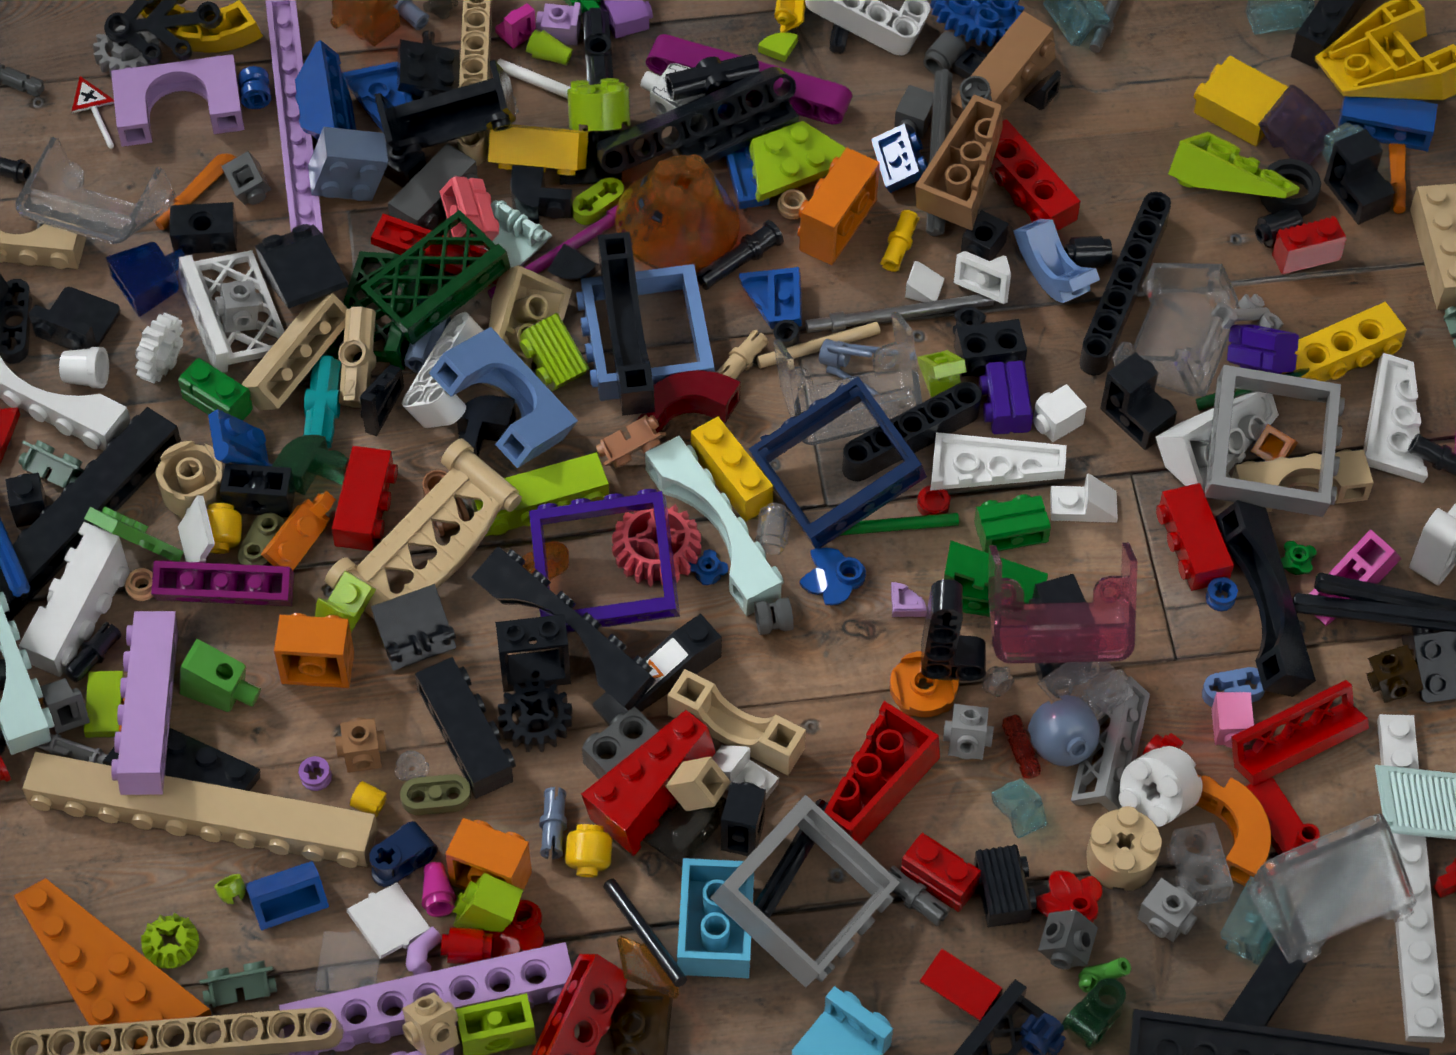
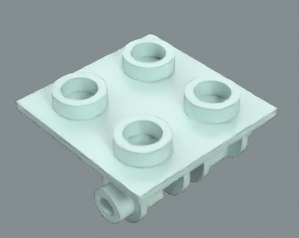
M494 200L491 203L494 218L499 222V234L492 242L495 245L499 243L507 251L511 268L518 265L522 266L552 237V234L543 229L542 225L535 224L529 220L525 214L522 215L519 210L509 207L505 201Z

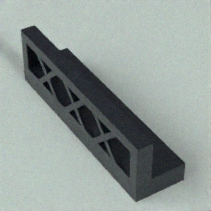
M1015 979L953 1055H981L985 1049L987 1055H992V1040L1010 1036L1012 1049L1008 1053L994 1055H1018L1023 1049L1021 1041L1024 1037L1021 1036L1016 1042L1015 1036L1020 1035L1022 1028H1014L1013 1014L1019 1007L1030 1015H1034L1037 1019L1046 1012L1025 998L1027 987ZM1008 1023V1029H1002Z

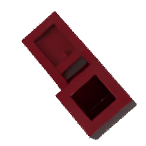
M694 370L673 374L654 384L655 412L643 413L637 420L645 415L648 417L654 415L659 423V427L655 428L657 433L661 432L671 419L686 413H700L711 418L719 417L723 423H726L740 401L741 382L729 376L711 371Z

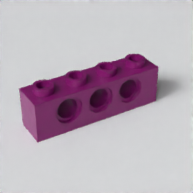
M154 561L151 594L158 601L292 607L294 572L291 567Z

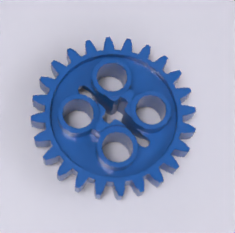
M931 0L930 8H933L931 14L938 16L937 23H946L945 30L953 29L955 37L961 34L964 35L966 42L970 41L971 38L975 39L977 45L985 41L990 47H992L994 42L998 43L1025 9L1023 6L1018 5L1020 0Z

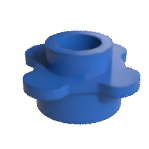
M711 549L703 552V556L698 558L697 564L689 562L690 572L695 573L696 579L703 585L715 584L720 580L721 575H726L728 572L727 563L721 562L717 558V553ZM709 565L711 569H706L705 567Z

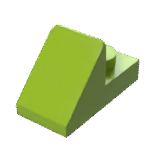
M949 350L917 357L931 397L961 383L959 374L966 372L965 360Z
M344 571L329 599L318 598L315 617L335 615L348 619L352 632L375 593L376 588L352 573Z

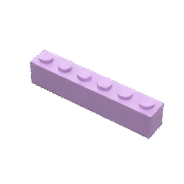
M134 611L133 625H127L126 643L127 646H130V651H124L123 668L124 672L128 673L127 678H121L120 684L121 698H125L124 704L118 705L117 712L118 725H122L121 732H115L114 739L115 753H119L118 759L112 760L111 766L112 780L118 781L120 795H163L178 641L176 611Z

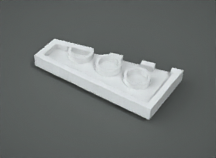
M1383 353L1378 361L1363 450L1369 467L1424 483L1428 474L1427 467L1423 464V459L1408 452L1412 439L1416 434H1420L1419 427L1421 425L1420 413H1417L1416 406L1418 392L1414 362Z
M936 432L930 491L1064 479L1067 445Z

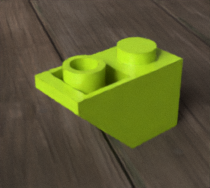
M483 873L476 882L470 881L465 893L461 892L454 904L455 908L452 910V912L457 914L453 926L502 932L513 920L523 889Z

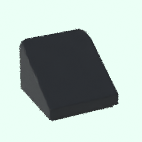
M1056 70L1040 80L1024 98V101L1041 111L1042 109L1044 110L1059 92L1061 72Z

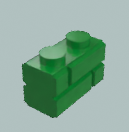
M200 358L196 359L178 379L182 398L207 415L219 409L243 421L253 410L248 388Z
M1028 494L1016 496L1011 501L1000 503L997 500H989L976 507L974 525L982 551L986 553L1042 544L1049 541L1051 525L1045 511L1042 496L1040 495L1031 497Z

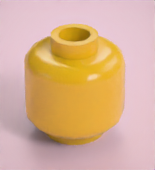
M231 504L207 505V513L215 542L210 553H229V548H233L241 542L242 516L238 511L234 510V506Z
M580 824L576 826V830L571 831L567 835L565 863L568 867L577 870V876L587 878L598 877V871L606 870L610 866L612 837L604 832L603 826Z

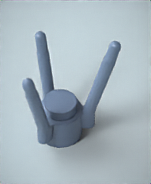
M826 339L820 349L819 363L827 365V373L837 375L843 380L850 382L854 377L842 371L840 367L848 365L851 355L867 358L872 357L873 354L901 356L902 351L899 349L848 344ZM865 385L872 396L876 397L877 392Z

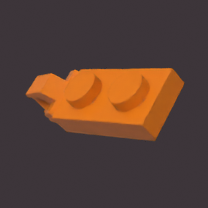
M325 491L322 494L318 493L313 501L306 499L302 504L297 505L261 555L273 566L291 567L292 571H294L327 526L326 524L330 518L326 513L330 510L336 499L328 491Z

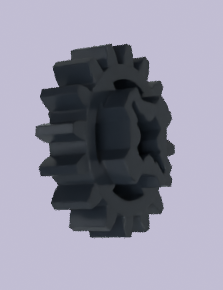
M528 679L526 680L525 688L515 684L513 685V695L506 692L503 694L504 703L498 704V713L500 715L498 716L499 728H503L504 739L512 737L513 747L516 748L521 743H524L526 752H530L532 746L537 745L540 752H544V744L549 742L551 746L556 747L557 736L564 739L567 737L566 727H572V716H570L572 715V704L567 703L566 692L558 694L557 684L554 683L549 688H546L544 679H541L538 686H533L531 680ZM553 706L556 708L558 712L557 718L554 717V712L552 711ZM513 713L516 714L519 722L518 725L512 719Z

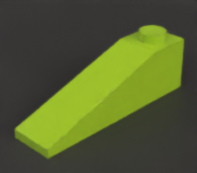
M1209 132L1180 140L1168 173L1177 178V182L1180 185L1188 188L1198 187L1277 198H1288L1298 194L1300 187L1277 172L1268 169L1261 170L1258 168L1260 161L1254 157L1246 158L1240 156L1241 149Z

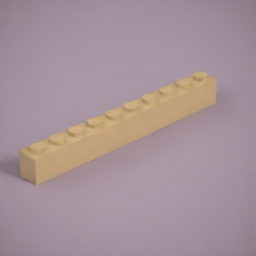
M39 752L34 753L22 787L28 804L42 811L56 809L74 817L88 815L98 817L107 823H117L118 821L131 823L135 827L149 830L152 827L164 829L176 836L191 834L200 836L209 842H219L220 840L234 842L237 846L251 849L255 846L269 849L271 852L279 855H286L288 853L302 855L311 861H321L322 859L336 861L338 864L349 868H354L357 865L368 866L369 854L373 848L378 831L375 814L165 776L163 795H120L118 781L112 780L110 765Z

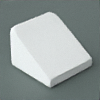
M915 261L906 284L905 297L921 302L937 301L944 278L924 264Z

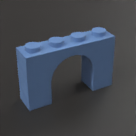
M491 327L444 352L429 372L450 396L473 384L486 383L502 389L511 398L515 399L522 418L512 423L495 445L516 468L563 441L578 422L573 414Z

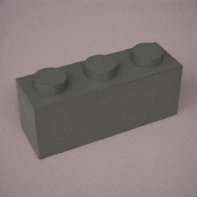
M446 144L388 203L389 215L433 230L445 214L439 191L454 176L467 177V179L478 178L476 161Z

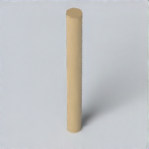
M876 321L756 357L757 364L761 369L819 352L826 339L850 343L881 333L880 326Z

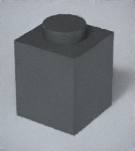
M909 85L895 111L894 128L905 124L911 133L916 132L919 138L923 140L932 122L933 93Z

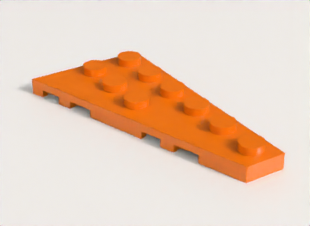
M45 878L14 895L18 906L89 1026L212 1015L210 1008L48 879ZM148 1036L137 1039L134 1043V1050L142 1049L147 1044ZM106 1039L100 1043L104 1052L111 1046V1039Z

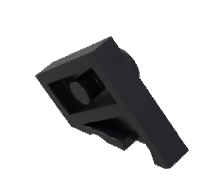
M390 364L361 394V418L364 421L365 433L378 436L404 388L402 368Z

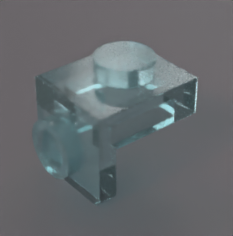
M1021 778L991 792L993 804L1010 819L1013 833L1017 838H1022L1046 826L1047 819L1041 796Z

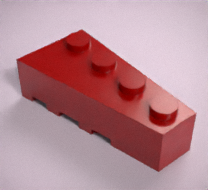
M683 711L581 793L590 820L596 825L603 826L604 832L608 833L624 849L635 856L641 848L640 842L648 833L652 835L659 826V818L668 807L672 809L678 802L666 785L681 763L694 759L713 757L716 754L708 726L689 711Z

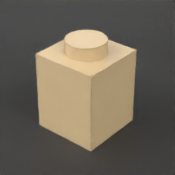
M710 756L682 762L666 787L685 811L714 807L731 781Z

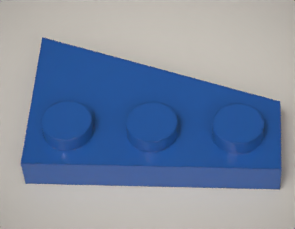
M398 61L343 72L348 88L383 133L374 94L381 93L393 106L412 101L410 93L397 91Z

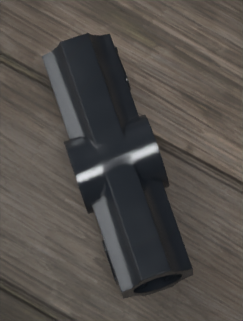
M590 8L587 12L583 13L582 17L587 81H589V85L601 84V79L613 78L609 13L601 8Z
M752 54L723 61L715 56L704 58L693 68L665 74L668 96L670 100L676 101L704 93L707 95L760 72L759 62L756 55Z

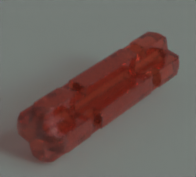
M1015 714L1005 717L1002 727L1006 736H1009L1008 742L1015 759L1021 765L1019 769L1023 778L1031 779L1039 776L1041 766L1038 759L1034 758L1035 752L1026 730L1022 729L1024 725L1020 716Z

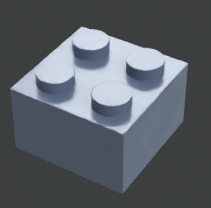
M323 127L308 164L311 195L372 201L388 165L384 133Z

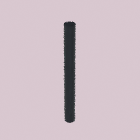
M615 879L607 880L603 885L605 891L675 987L683 986L687 981L683 971Z

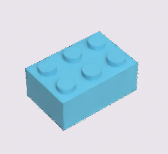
M683 858L677 965L685 975L733 978L750 977L751 936L710 899L743 861ZM754 872L738 889L752 903Z

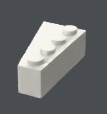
M83 522L78 532L80 535H83V538L77 549L70 547L64 558L67 565L61 580L54 578L48 589L47 606H39L19 644L20 650L26 649L31 665L58 677H61L65 668L77 656L78 649L84 640H88L92 636L95 623L101 614H105L109 610L112 597L119 587L125 585L126 579L130 574L120 537L86 522Z

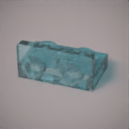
M1045 0L1043 3L1071 46H1080L1095 24L1107 25L1110 21L1109 16L1104 11V6L1098 0Z

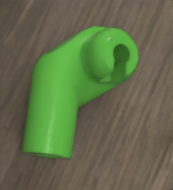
M1121 957L1108 963L1085 967L1078 975L1080 979L1079 988L1087 993L1095 992L1098 989V985L1128 975L1131 971V965L1126 958Z

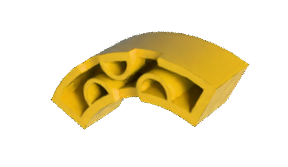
M159 0L157 5L152 8L146 7L139 15V18H147L162 0ZM241 0L219 8L222 13V22L214 29H205L201 25L167 29L177 38L188 41L194 52L203 53L231 51L251 44L263 37L256 21ZM176 4L167 15L192 13L193 11H188L185 7ZM209 15L206 21H212L215 15ZM185 46L180 47L184 50H187V47Z

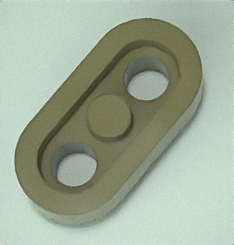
M265 513L254 520L238 550L239 564L272 565L261 553L284 524L282 517L275 513ZM270 525L273 526V527L270 528V529H264V527H266V526H270ZM254 551L259 552V554L255 556L249 555L251 552Z
M448 774L412 778L402 786L400 797L402 806L408 813L426 815L456 812L464 809L471 800V790L469 782L463 776ZM452 793L459 794V797L456 799L448 798ZM418 796L425 798L419 803L413 801Z

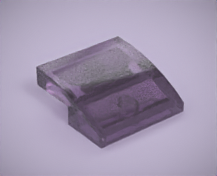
M1290 85L1258 123L1273 148L1283 147L1289 158L1304 161L1309 165L1337 132V128L1319 105L1295 85Z

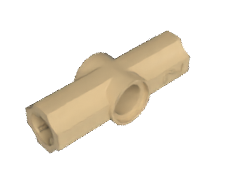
M362 306L346 309L344 342L338 352L342 363L339 403L342 406L361 408L360 396L370 386L371 372L377 362L376 355L373 352L376 312L373 309ZM362 352L361 358L353 363L354 356Z

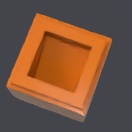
M1267 424L1250 452L1265 461H1271L1279 457L1287 458L1298 442Z

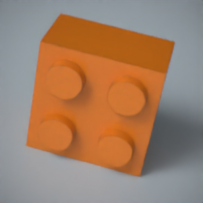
M302 613L279 615L274 654L281 684L350 688L355 652L349 620L335 615L325 617H312Z
M463 818L445 853L449 881L451 885L466 890L470 881L476 882L483 873H486L524 891L532 874L529 842L517 833H504L495 830L490 824L482 820L471 821Z

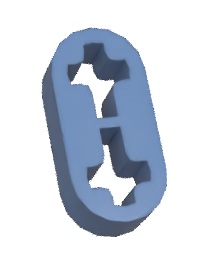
M1247 667L1209 675L1204 682L1202 698L1206 704L1212 707L1217 692L1212 691L1213 686H1218V689L1224 690V692H1251L1252 702L1260 700L1265 691L1262 688L1257 668ZM1246 680H1250L1254 685L1257 684L1256 689H1251L1250 685H1245Z

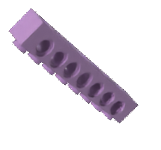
M566 942L279 1005L280 1010L315 1007L327 1008L339 1020L344 1031L342 1040L334 1048L289 1052V1055H318L321 1052L330 1050L342 1052L350 1050L355 1045L370 1042L378 1044L386 1042L393 1036L404 1034L402 1025L405 1024L403 1010L395 1016H388L385 1012L392 1007L402 1009L420 997L427 996L433 992L445 1003L450 1002L455 1009L526 993L530 1008L545 1002L556 1004L572 970ZM533 976H541L545 979L539 984L528 982ZM497 984H506L509 986V988L504 992H496L492 990V988ZM465 991L474 994L468 1000L456 998L458 994ZM356 1015H363L366 1017V1019L359 1024H352L349 1022V1020ZM323 1022L329 1024V1028L323 1032H316V1035H324L329 1032L332 1022ZM290 1024L283 1027L285 1038L292 1035L295 1025Z

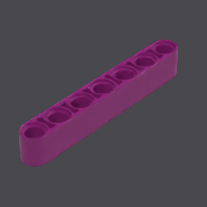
M662 34L656 38L645 63L649 70L662 76L667 67L673 63L693 68L699 61L707 57L715 56L723 61L739 57L740 55ZM758 61L760 71L770 67H778L793 77L796 82V90L788 101L798 115L832 125L842 122L853 97L852 92L846 86ZM783 78L776 80L773 86L774 90L780 88ZM755 90L750 91L746 95V100L750 101L754 98Z

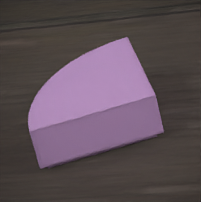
M891 582L892 617H926L927 610L922 597L908 589V586L905 584Z

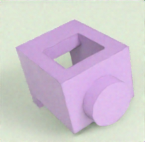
M575 2L574 6L545 3L544 12H537L536 29L545 30L563 44H578L582 23L581 3Z

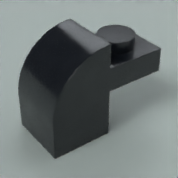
M513 165L510 185L512 207L514 210H519L522 215L528 216V219L535 224H540L541 216L555 219H572L573 199L571 189L545 188L544 167Z
M484 395L465 403V413L457 421L459 439L463 438L474 448V454L479 457L484 439L498 441L507 428L515 422V399Z

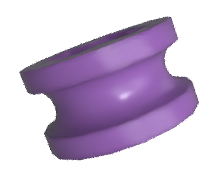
M318 756L309 757L299 767L298 773L302 784L311 791H319L326 788L332 780L331 770L324 758ZM314 768H320L322 776L316 775L317 779L311 780L308 772L311 770L313 773Z

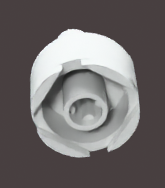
M1172 746L1153 749L1128 764L1122 773L1120 780L1121 793L1119 794L1121 806L1134 807L1138 812L1147 816L1157 827L1171 822L1194 807L1201 797L1203 783L1201 776L1198 777L1195 771V762L1186 752Z

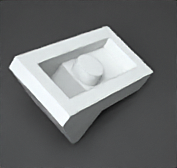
M966 251L957 254L954 275L955 284L1002 304L1008 302L1011 271L1005 255L988 261Z
M1086 475L1084 487L1051 486V521L1117 523V491L1093 475Z
M721 745L712 757L731 782L739 784L750 782L759 786V788L766 789V800L779 784V777L750 760V748L747 746Z

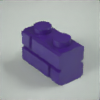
M1233 324L1229 333L1231 345L1228 346L1227 361L1240 365L1239 367L1260 369L1276 374L1293 372L1296 370L1297 355L1295 352L1298 350L1299 335L1254 324Z
M1025 362L988 363L985 376H980L979 378L981 395H987L988 402L983 404L984 421L991 423V430L994 435L1009 434L1010 432L1028 433L1031 431L1033 413Z

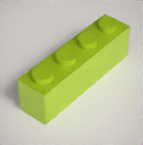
M597 452L504 478L519 491L522 500L511 512L501 509L485 537L501 535L508 530L521 526H531L529 511L537 510L538 506L542 504L571 505V501L581 498L590 499L591 502L604 500V496L609 495V483ZM471 499L474 512L481 510L483 502Z

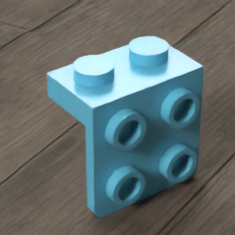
M834 986L825 997L824 1012L793 1048L792 1055H884L891 1046L893 1028L883 1015L878 1012L871 1013L861 1006L860 1000L849 991L842 992Z

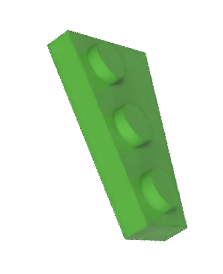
M106 506L102 512L90 507L84 518L123 539L140 545L158 555H162L171 561L179 562L184 551L146 533L149 526Z

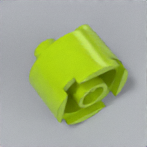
M617 78L601 79V84L589 85V81L586 80L570 82L571 88L567 90L569 128L579 130L580 124L587 125L588 131H608L621 129L622 123L627 127L630 126L629 87L625 86V83L619 82Z

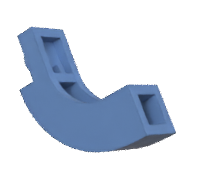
M1039 219L1013 230L1029 270L1043 290L1056 301L1065 303L1090 291V284L1100 280L1096 268L1080 267L1070 259L1059 239L1053 219Z

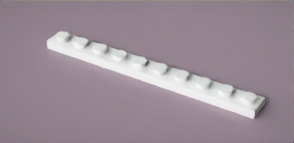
M1379 714L1377 726L1381 765L1419 769L1414 715ZM1386 824L1406 1042L1442 1043L1445 1038L1426 837L1391 833L1390 825Z

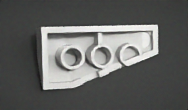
M1254 391L1233 399L1225 477H1230L1228 472L1235 463L1243 461L1246 457L1244 452L1253 441L1258 440L1266 425H1271L1279 414L1272 394ZM1214 408L1178 423L1156 436L1165 467L1185 486L1200 483L1204 494Z

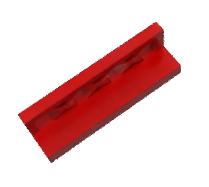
M383 213L371 236V245L402 255L432 230ZM430 245L425 249L424 256H441L442 245ZM448 245L447 257H464L465 245ZM470 245L469 257H481L488 250ZM427 264L440 269V264ZM446 264L445 271L458 275L462 272L463 265ZM497 278L496 280H494L492 283L496 284L497 281H498V278Z
M1344 680L1231 736L1234 768L1255 786L1369 729L1368 718L1354 706L1352 684ZM1342 697L1341 704L1328 709L1334 699ZM1315 710L1309 720L1300 723L1307 712ZM1286 724L1279 735L1271 737L1277 727ZM1256 738L1257 740L1252 748L1244 752L1243 744Z

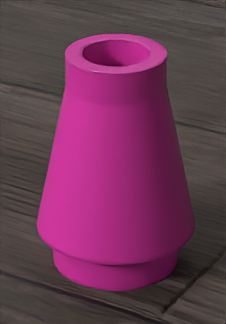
M440 862L428 863L423 868L422 907L426 909L430 916L443 917L452 913L457 897L447 877L444 865Z

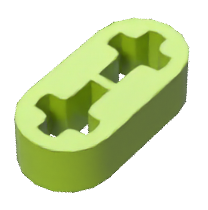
M604 178L579 194L572 202L574 220L582 225H591L606 216L608 210L616 205L620 206L624 201V186L622 182L617 178Z

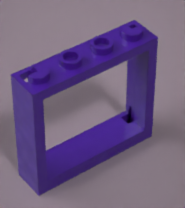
M643 489L638 491L637 495L626 497L618 493L604 496V500L592 502L590 499L581 498L571 501V505L564 506L547 503L539 505L537 510L529 511L535 569L549 580L543 525L654 509L664 597L575 610L580 616H583L586 612L602 625L600 628L680 617L667 500L662 491L657 492L656 489ZM540 610V617L552 616V614ZM566 623L567 633L576 632L570 625Z

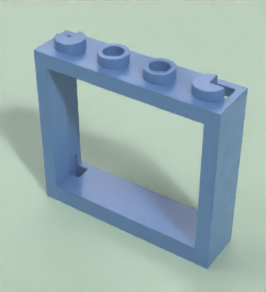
M694 264L636 271L638 295L683 289L697 362L651 368L653 385L668 376L680 372L694 370L715 372ZM602 276L582 278L581 292H576L578 311L584 310L585 317L580 318L582 336H589L590 343L585 344L587 363L593 362L594 370H589L592 388H598L600 401L619 399L616 373L607 374L595 301L605 300Z

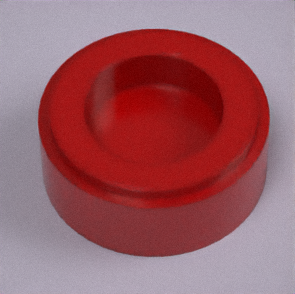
M931 485L919 492L917 508L923 516L948 513L951 498L946 489L930 491Z

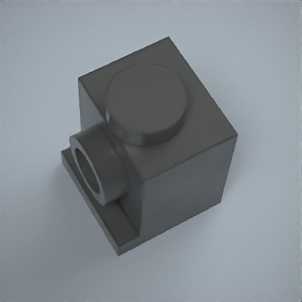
M249 151L221 166L236 197L244 205L247 203L255 205L262 202L266 198L265 193L272 190L261 169L260 163Z
M66 678L40 686L43 694L42 699L45 708H49L56 734L90 723L81 692L78 688L71 689Z

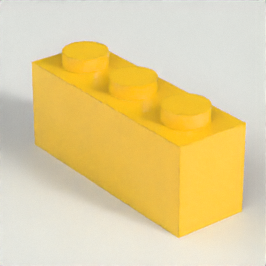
M511 124V128L503 131H493V129H490L488 162L498 163L499 169L512 170L513 165L544 167V172H546V168L557 169V174L575 175L577 170L586 169L588 131Z
M719 417L691 431V446L698 456V463L703 469L707 468L710 471L716 486L727 495L731 505L745 522L773 507L772 483Z

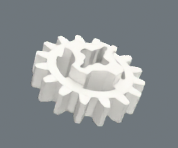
M164 312L163 315H158L156 321L152 320L151 327L147 326L144 329L142 339L135 353L136 358L139 359L135 365V369L138 370L136 375L141 379L155 384L156 381H161L162 375H167L168 369L172 370L174 368L179 351L183 347V338L180 337L184 330L181 327L182 320Z

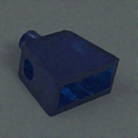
M149 242L106 257L112 279L136 315L140 317L179 290L176 272L179 271V257H183L185 254L182 249H178L165 256L157 243Z

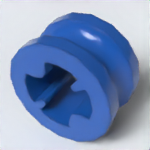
M1217 577L1208 585L1205 596L1206 602L1214 610L1227 611L1234 606L1238 589L1236 584L1229 578ZM1219 590L1220 593L1222 590L1227 592V598H1224V595L1221 598L1215 595L1216 591Z

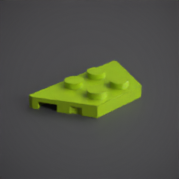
M803 120L752 139L749 149L751 160L754 163L752 173L753 179H756V200L758 202L766 200L787 190L827 176L833 159L835 157L840 158L846 148Z

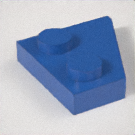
M799 267L739 273L742 287L770 329H774L776 324L782 320H792L798 326H802L801 272Z

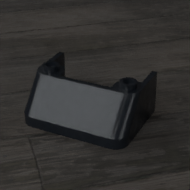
M492 60L489 63L493 78L397 106H393L381 93L374 94L386 143L397 153H403L404 157H411L422 153L423 148L493 129V131H503L511 128V123L516 120L513 89L509 76L496 60Z

